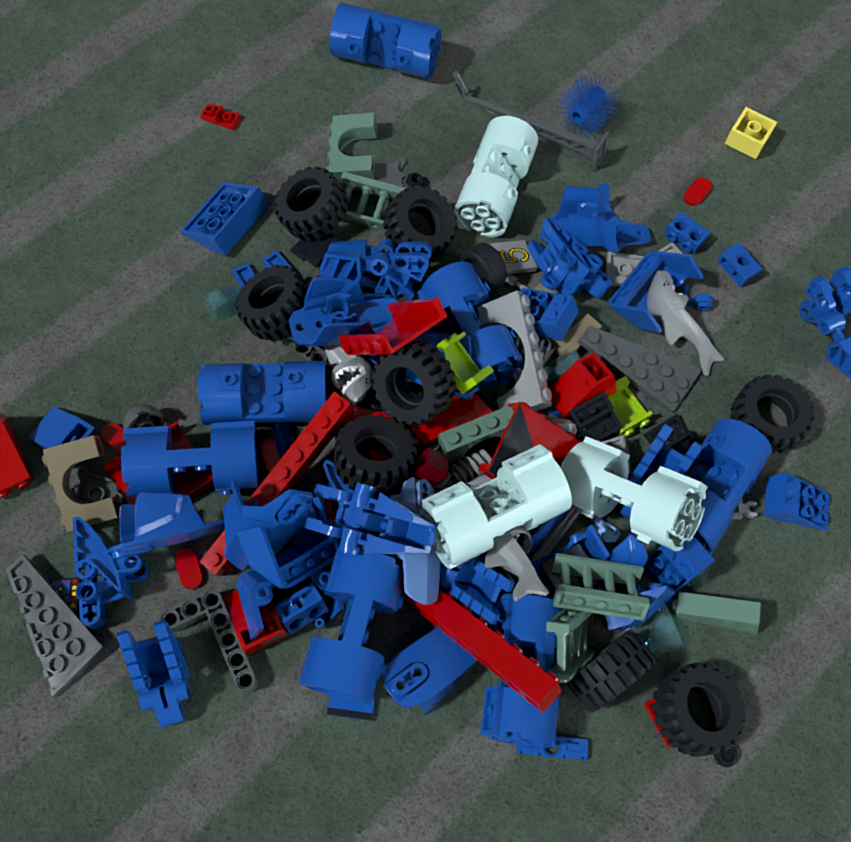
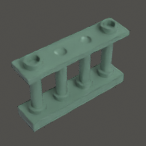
M343 171L341 180L343 187H345L348 201L353 190L363 192L356 213L347 211L344 213L345 218L343 221L386 232L387 230L383 228L384 221L380 220L386 200H393L405 188ZM369 195L380 197L373 218L363 215Z
M556 553L551 572L561 574V584L557 585L553 598V607L644 621L650 602L649 598L638 596L636 588L644 568L642 566ZM570 575L583 577L584 588L571 586ZM592 579L604 580L606 591L593 589ZM614 582L627 584L628 595L615 593Z
M563 608L546 622V631L554 632L557 635V664L549 671L559 679V683L570 681L597 653V649L587 648V618L593 614L591 612Z

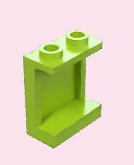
M455 332L436 346L438 349L445 351L446 360H449L451 363L450 369L451 371L454 370L455 378H453V381L456 382V387L463 395L494 372L490 365L480 370L460 343V340L466 336V333L462 332L457 335Z
M624 376L615 382L617 392L608 396L614 407L613 411L622 425L621 429L614 432L616 437L622 435L629 437L635 432V428L640 427L642 429L651 422L650 419L653 415L652 411L646 412L629 390L628 385L630 381Z

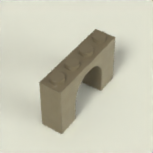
M541 282L533 288L535 290L559 294L558 289L549 290L546 287H544L541 284ZM587 314L577 324L568 329L562 341L539 336L541 340H545V345L552 343L551 347L555 348V353L559 358L569 361L584 348L577 341L587 328L592 326L601 330L602 325Z
M99 435L89 436L43 450L42 460L44 465L48 467L50 473L48 480L51 487H54L56 494L54 497L55 504L60 508L62 514L60 521L67 532L73 531V517H80L91 526L120 516V504L117 496L97 502H85L78 499L70 489V474L79 463L105 456Z

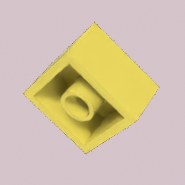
M745 107L731 129L725 144L756 159L777 122Z

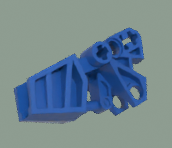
M389 238L382 239L378 246L368 245V239L332 242L325 253L318 275L326 278H346L357 281L361 287L374 289L376 293L385 294L389 287L392 297L398 302V295L407 296V301L414 297L418 281L421 282L428 268L432 246L422 241H404L399 243L396 248L395 242ZM406 247L409 249V252L400 253L399 249ZM413 247H415V251H421V248H425V251L428 252L426 254L423 252H413ZM372 271L373 274L381 276L379 282L369 280L368 277L362 276L363 272Z
M844 266L834 271L829 282L824 276H819L809 282L805 293L812 301L808 299L801 301L799 312L804 322L815 323L823 335H831L835 342L828 346L826 359L851 379V337L845 339L842 333V329H845L846 325L845 317L848 312L851 315V269ZM805 309L809 312V317L807 316Z
M356 483L354 493L316 484L313 495L340 502L335 523L307 517L304 528L341 538L339 551L359 555L360 547L364 545L363 554L430 553L435 541L437 526L413 509L381 492L378 500L374 499L376 487ZM372 511H375V512H378V513L385 514V516L378 515V514H374V513H371V512H372ZM367 530L378 532L380 536L371 535Z

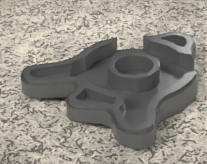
M400 157L393 162L375 163L374 180L407 188L406 179L408 173L400 171L405 166L406 160Z
M85 465L77 468L76 473L80 479V484L71 485L70 489L78 499L85 502H97L117 496L120 506L124 504L125 498L119 492L117 485L112 479L104 475L93 474Z

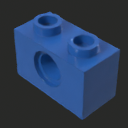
M740 243L723 251L717 260L740 288L755 280L763 270L760 264L753 259Z

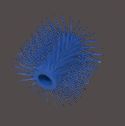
M580 78L581 85L579 83H576V85L572 84V89L567 88L568 93L563 92V95L567 96L565 98L569 104L566 108H563L567 112L560 113L568 114L569 116L565 117H570L568 120H572L576 128L577 124H582L583 126L585 124V129L589 131V125L591 124L593 127L595 124L598 125V127L595 126L596 130L600 131L599 126L604 127V121L607 123V119L604 120L601 116L609 118L605 112L611 113V110L609 109L608 112L607 108L616 109L611 104L608 106L605 99L615 97H608L607 93L605 94L607 91H604L606 87L602 89V85L601 87L599 86L600 82L598 86H596V80L595 86L594 84L588 85V79L585 82Z

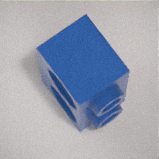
M680 212L668 225L664 235L667 236L669 241L680 245L685 252H690L694 255L706 242L711 232Z
M313 583L274 606L290 634H293L329 611Z

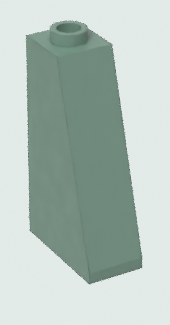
M678 592V598L673 599L672 611H676L677 618L757 635L761 603Z

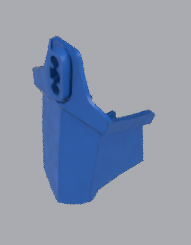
M608 183L599 184L596 188L566 186L557 214L550 217L558 226H561L584 246H604L608 251L619 252L624 246L650 242V233L647 226L619 220L613 212L609 202ZM543 228L540 238L549 243L550 238Z
M232 480L231 489L233 495L223 506L226 542L224 556L242 571L251 569L237 531L262 525L265 528L274 555H276L301 526H305L307 517L318 519L312 507L313 494L298 490H287L262 507L258 505V499H254L245 506L238 483Z

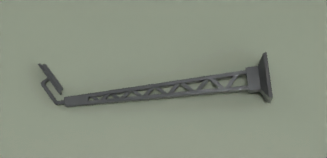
M457 69L453 72L452 75L456 80L453 85L462 100L496 117L512 116L527 122L538 135L584 154L585 158L592 160L593 172L606 153L609 132H606L599 140L593 138L586 139L472 96L467 97L466 94L469 91Z

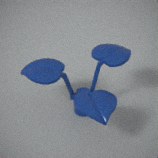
M630 533L623 542L613 549L610 554L611 562L643 567L648 560V554L644 545ZM660 583L649 584L645 587L644 590L640 587L639 584L638 586H636L637 590L641 589V591L644 592L650 590V586ZM593 587L595 590L604 591L601 587ZM672 597L658 610L669 606L672 602Z

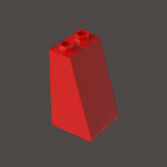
M473 393L472 399H461L454 396L451 405L441 414L425 424H416L410 428L413 438L417 443V454L425 448L438 444V435L493 411L475 393Z
M0 413L1 499L10 495V490L16 487L22 489L29 486V481L34 479L8 417Z

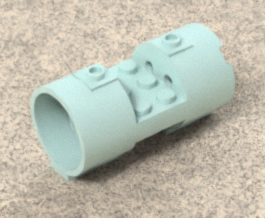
M500 116L494 118L488 124L474 158L472 172L465 181L453 213H456L457 220L455 222H457L459 228L471 231V229L481 231V235L487 237H497L505 232L517 201V185L519 180L527 174L538 145V135L527 122L512 116Z
M586 436L583 442L578 443L569 451L560 468L570 488L572 505L581 508V514L592 519L594 515L602 518L611 512L619 502L632 508L630 526L631 532L638 534L636 539L647 544L653 541L673 551L682 550V544L685 540L691 541L701 523L705 510L704 507H701L702 499L706 498L707 486L660 466L658 472L650 475L643 485L640 486L628 481L629 465L627 461L630 455Z
M539 444L501 462L503 467L498 470L497 478L474 489H470L461 481L421 500L423 505L421 506L422 509L419 510L420 515L437 526L433 545L437 549L435 553L447 568L452 569L492 549L494 537L501 536L516 526H522L528 531L571 508L572 497L568 482L561 468L554 460L551 451Z

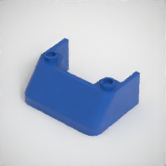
M660 251L647 253L611 297L609 305L616 313L638 329L661 333V327L647 308L649 288L657 271L668 272L672 277L675 287L681 286L687 277L702 279L704 277L689 254Z
M320 496L314 497L312 507L317 518L331 522L323 498ZM263 525L237 531L250 567L281 589L290 588L331 564L339 547L337 537L301 526L294 534L297 544L275 556Z
M593 525L588 526L584 534L579 532L569 538L571 541L567 546L531 563L540 581L548 590V595H527L546 598L555 595L554 589L539 566L553 558L556 553H561L577 544H580L588 558L607 561L610 554ZM512 573L515 585H517L519 577Z
M324 567L296 585L313 581L314 586L317 590L321 591L326 601V606L329 609V619L333 620L344 610L343 602H339L324 594L330 571ZM255 570L243 572L239 576L236 585L252 640L256 639L264 629L259 607L267 605L272 600V590L280 588Z

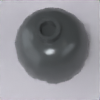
M149 404L135 405L126 412L123 418V430L125 428L166 426L162 413L156 407Z

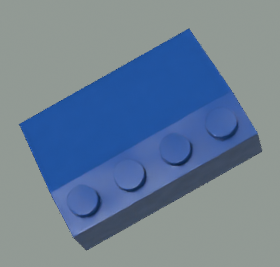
M223 182L182 228L180 233L214 253L227 255L233 246L242 239L244 233L253 226L256 219L264 213L270 203L259 187Z

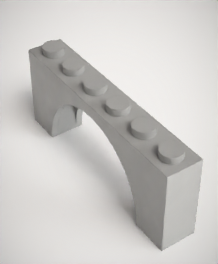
M518 290L481 305L477 309L480 322L484 327L492 325L511 327L521 338L525 350V364L522 374L509 392L497 398L498 408L502 409L507 407L509 403H518L520 401L527 403L530 409L535 412L552 406L550 400L552 394L546 382L547 373L543 369V355L538 347L539 338L533 325L535 320L530 312V299L526 294Z

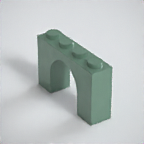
M362 113L333 116L332 123H330V151L327 153L329 166L326 169L332 172L339 183H342L341 176L343 171L375 179V164L372 155L347 156L342 153L343 148L352 141L377 138L375 114Z
M507 406L440 433L438 435L439 448L437 450H441L442 456L448 458V468L450 464L456 465L458 460L463 461L466 451L485 439L495 437L499 444L512 417L513 409Z

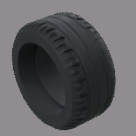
M477 243L461 254L459 262L471 263L482 283L486 282L491 293L505 284L507 278L506 265L500 253L493 246L487 243Z

